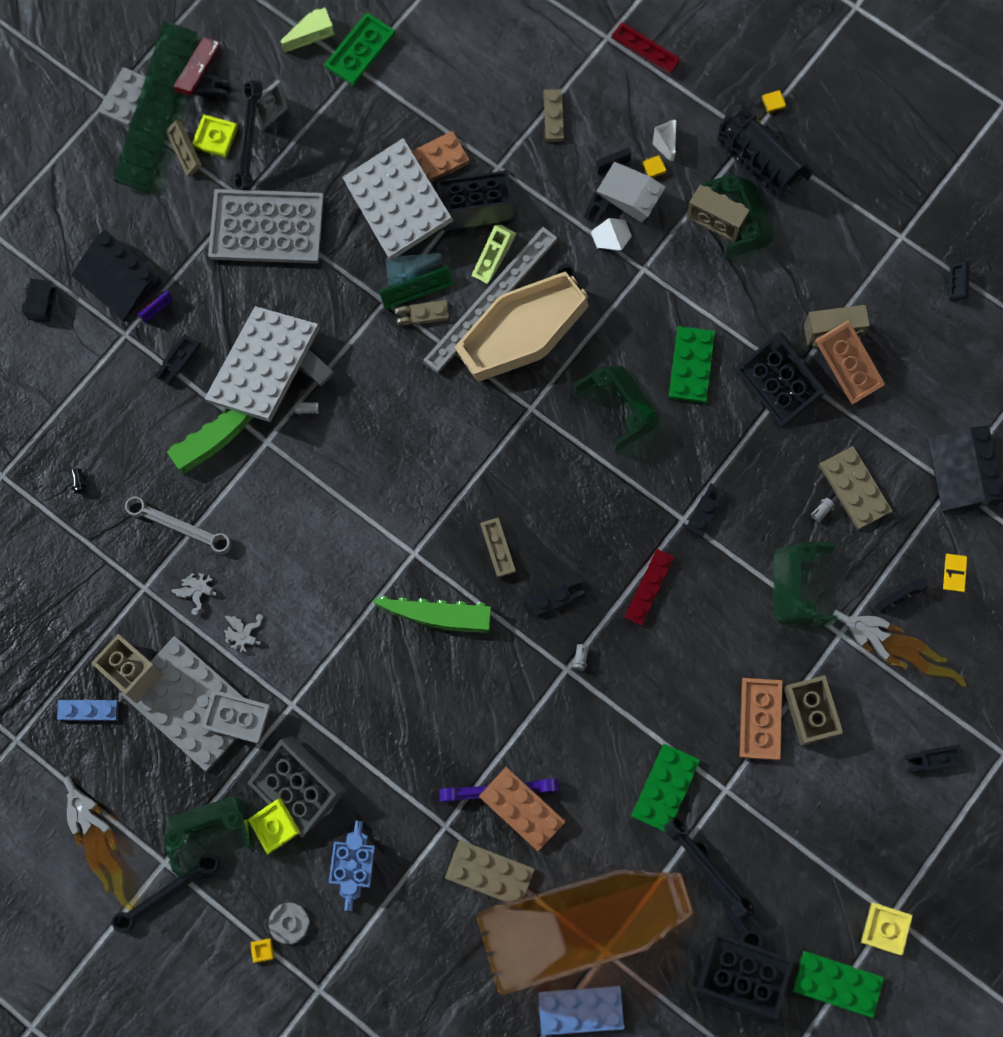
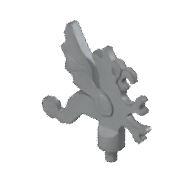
M192 573L186 579H182V582H184L182 586L184 588L172 589L171 591L177 597H183L184 599L193 595L192 598L197 608L192 609V614L197 615L202 608L200 602L202 594L216 596L217 593L214 592L213 588L206 585L208 582L213 581L210 575H208L206 580H203L205 575L199 573L200 579L196 580V578H193L195 574Z
M261 614L256 616V623H250L245 628L244 624L241 623V619H237L235 616H225L233 629L237 630V632H234L230 627L227 628L228 631L224 630L226 633V643H229L228 640H231V642L236 641V644L232 645L231 648L236 650L241 645L239 651L241 653L242 651L246 652L245 644L252 646L261 644L260 641H257V638L250 636L251 631L261 625L263 620Z

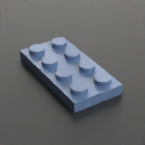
M620 986L538 992L542 1035L624 1029Z

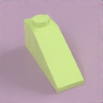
M317 9L309 13L281 40L284 52L334 35L333 26L326 9Z
M495 225L471 276L489 284L508 252L516 233L502 225Z

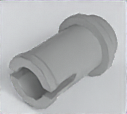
M296 402L295 413L300 416L302 414H319V403Z
M829 498L822 499V503L811 513V516L816 521L821 522L830 510H834L835 504Z
M577 645L575 660L572 661L573 669L584 671L585 667H587L588 646L585 645V648H583V645Z

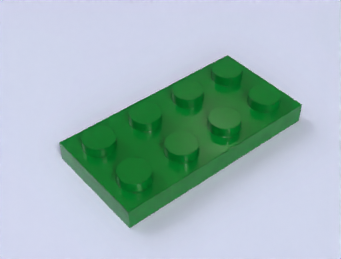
M366 12L324 64L325 69L354 86L394 37L395 30Z
M678 326L668 399L706 403L715 331Z
M664 743L631 817L665 832L664 825L676 816L700 760Z
M803 951L792 991L873 1018L884 977Z

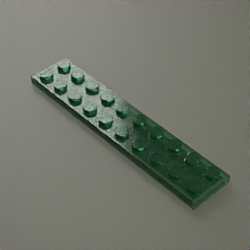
M163 20L113 182L149 194L168 132L167 130L179 96V92L174 91V85L189 62L198 32Z

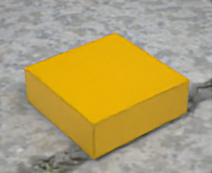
M780 90L762 96L768 114L785 109L786 104Z
M659 155L642 161L647 176L655 178L666 173L665 166Z
M272 939L250 942L253 963L274 959Z

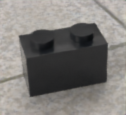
M30 278V282L25 290L26 300L22 303V312L27 319L50 322L57 290L52 281Z

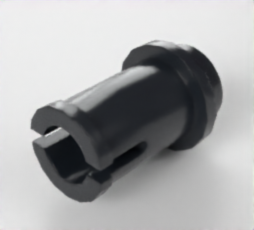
M75 468L70 470L71 490L75 494L85 492L86 484L83 481L82 469Z

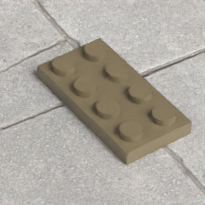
M853 446L819 464L857 530L892 512V509Z
M459 840L445 879L521 908L534 868Z

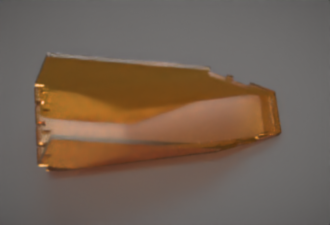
M620 869L491 907L477 913V921L480 931L488 932V935L482 936L486 952L493 951L494 953L488 959L492 973H500V976L494 977L498 992L500 991L501 995H505L648 950L652 944L663 938L672 928L678 926L692 915L693 910L681 873H653L642 870L627 871Z

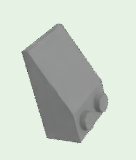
M276 80L271 86L263 90L262 97L257 100L255 125L261 131L288 109L279 80Z
M614 162L596 193L639 222H642L649 216L665 186L650 176Z

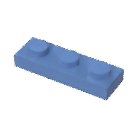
M58 700L57 720L117 721L119 701Z

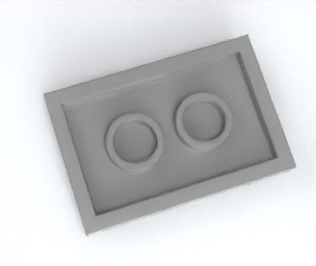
M123 67L97 111L100 115L130 128L156 84L153 80Z
M213 690L201 728L259 744L270 705Z

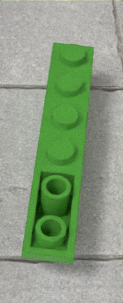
M233 410L224 412L218 416L217 420L212 423H206L200 431L189 434L183 442L172 445L167 453L183 475L227 445L246 427L253 417Z
M386 596L374 599L376 607L417 624L450 631L490 632L491 607L485 603H476V606L468 605L467 602L448 604L449 602L445 600L431 603L427 599H418V602L410 601L409 598L391 600L390 597Z

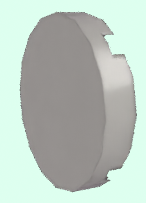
M295 903L279 905L272 911L269 917L271 935L277 941L284 944L299 942L306 936L309 929L310 920L307 912L303 907Z

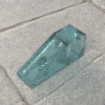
M441 253L397 256L393 260L386 257L388 284L393 286L438 267L442 264Z

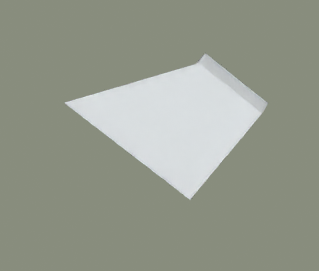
M671 120L655 127L653 145L669 161H674L676 120Z
M608 218L591 231L597 249L622 250L629 239L632 238L626 220Z

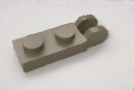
M446 300L410 305V307L403 306L395 309L398 315L411 313V317L399 318L397 320L399 326L418 325L449 319Z

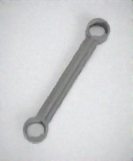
M131 497L125 503L126 511L134 518L143 516L206 543L217 554H226L231 549V541L223 533L213 535L146 506L139 497ZM141 502L142 508L139 512H130V506L136 503L140 504ZM226 539L227 546L224 549L217 550L214 547L215 542Z

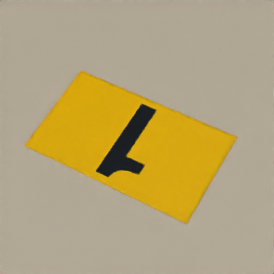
M946 554L943 589L965 592L967 556Z

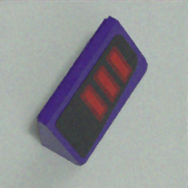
M167 290L162 291L136 314L144 323L147 322L173 300Z

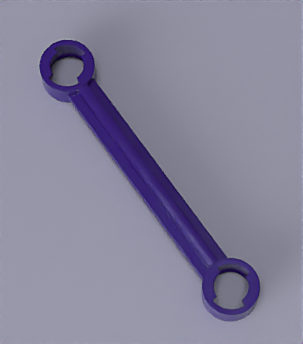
M558 779L524 782L535 793H554L560 791ZM487 786L440 789V802L478 799Z

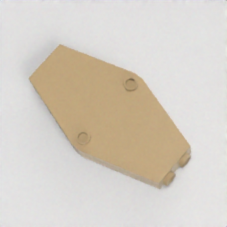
M566 272L505 293L492 303L454 347L477 382L541 360L553 349L589 307L587 302L588 295L584 289L580 290L577 287L578 283L573 276L569 277Z

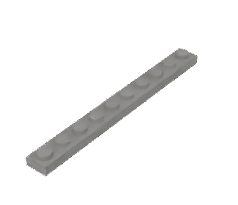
M542 227L425 357L423 362L438 374L457 353L454 347L498 297L511 292L554 245L557 237Z

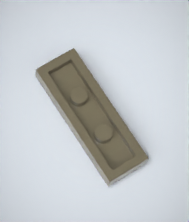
M562 89L544 90L546 142H563Z
M175 120L166 133L186 176H193L202 165L182 122Z
M499 518L480 523L497 578L516 573Z

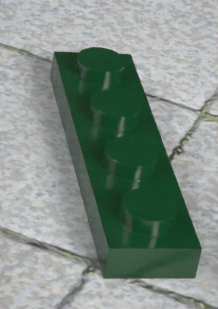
M445 266L379 290L378 292L386 310L452 286L454 282L449 267Z

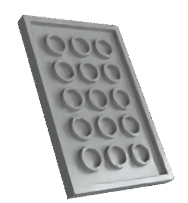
M404 138L342 177L390 260H393L453 221Z
M215 189L208 252L209 260L319 263L324 194Z
M255 306L204 399L207 403L271 422L320 329L319 325Z
M174 636L151 660V663L164 675L137 704L123 692L121 695L207 772L237 739L201 728L212 691L216 690L238 697L242 696Z

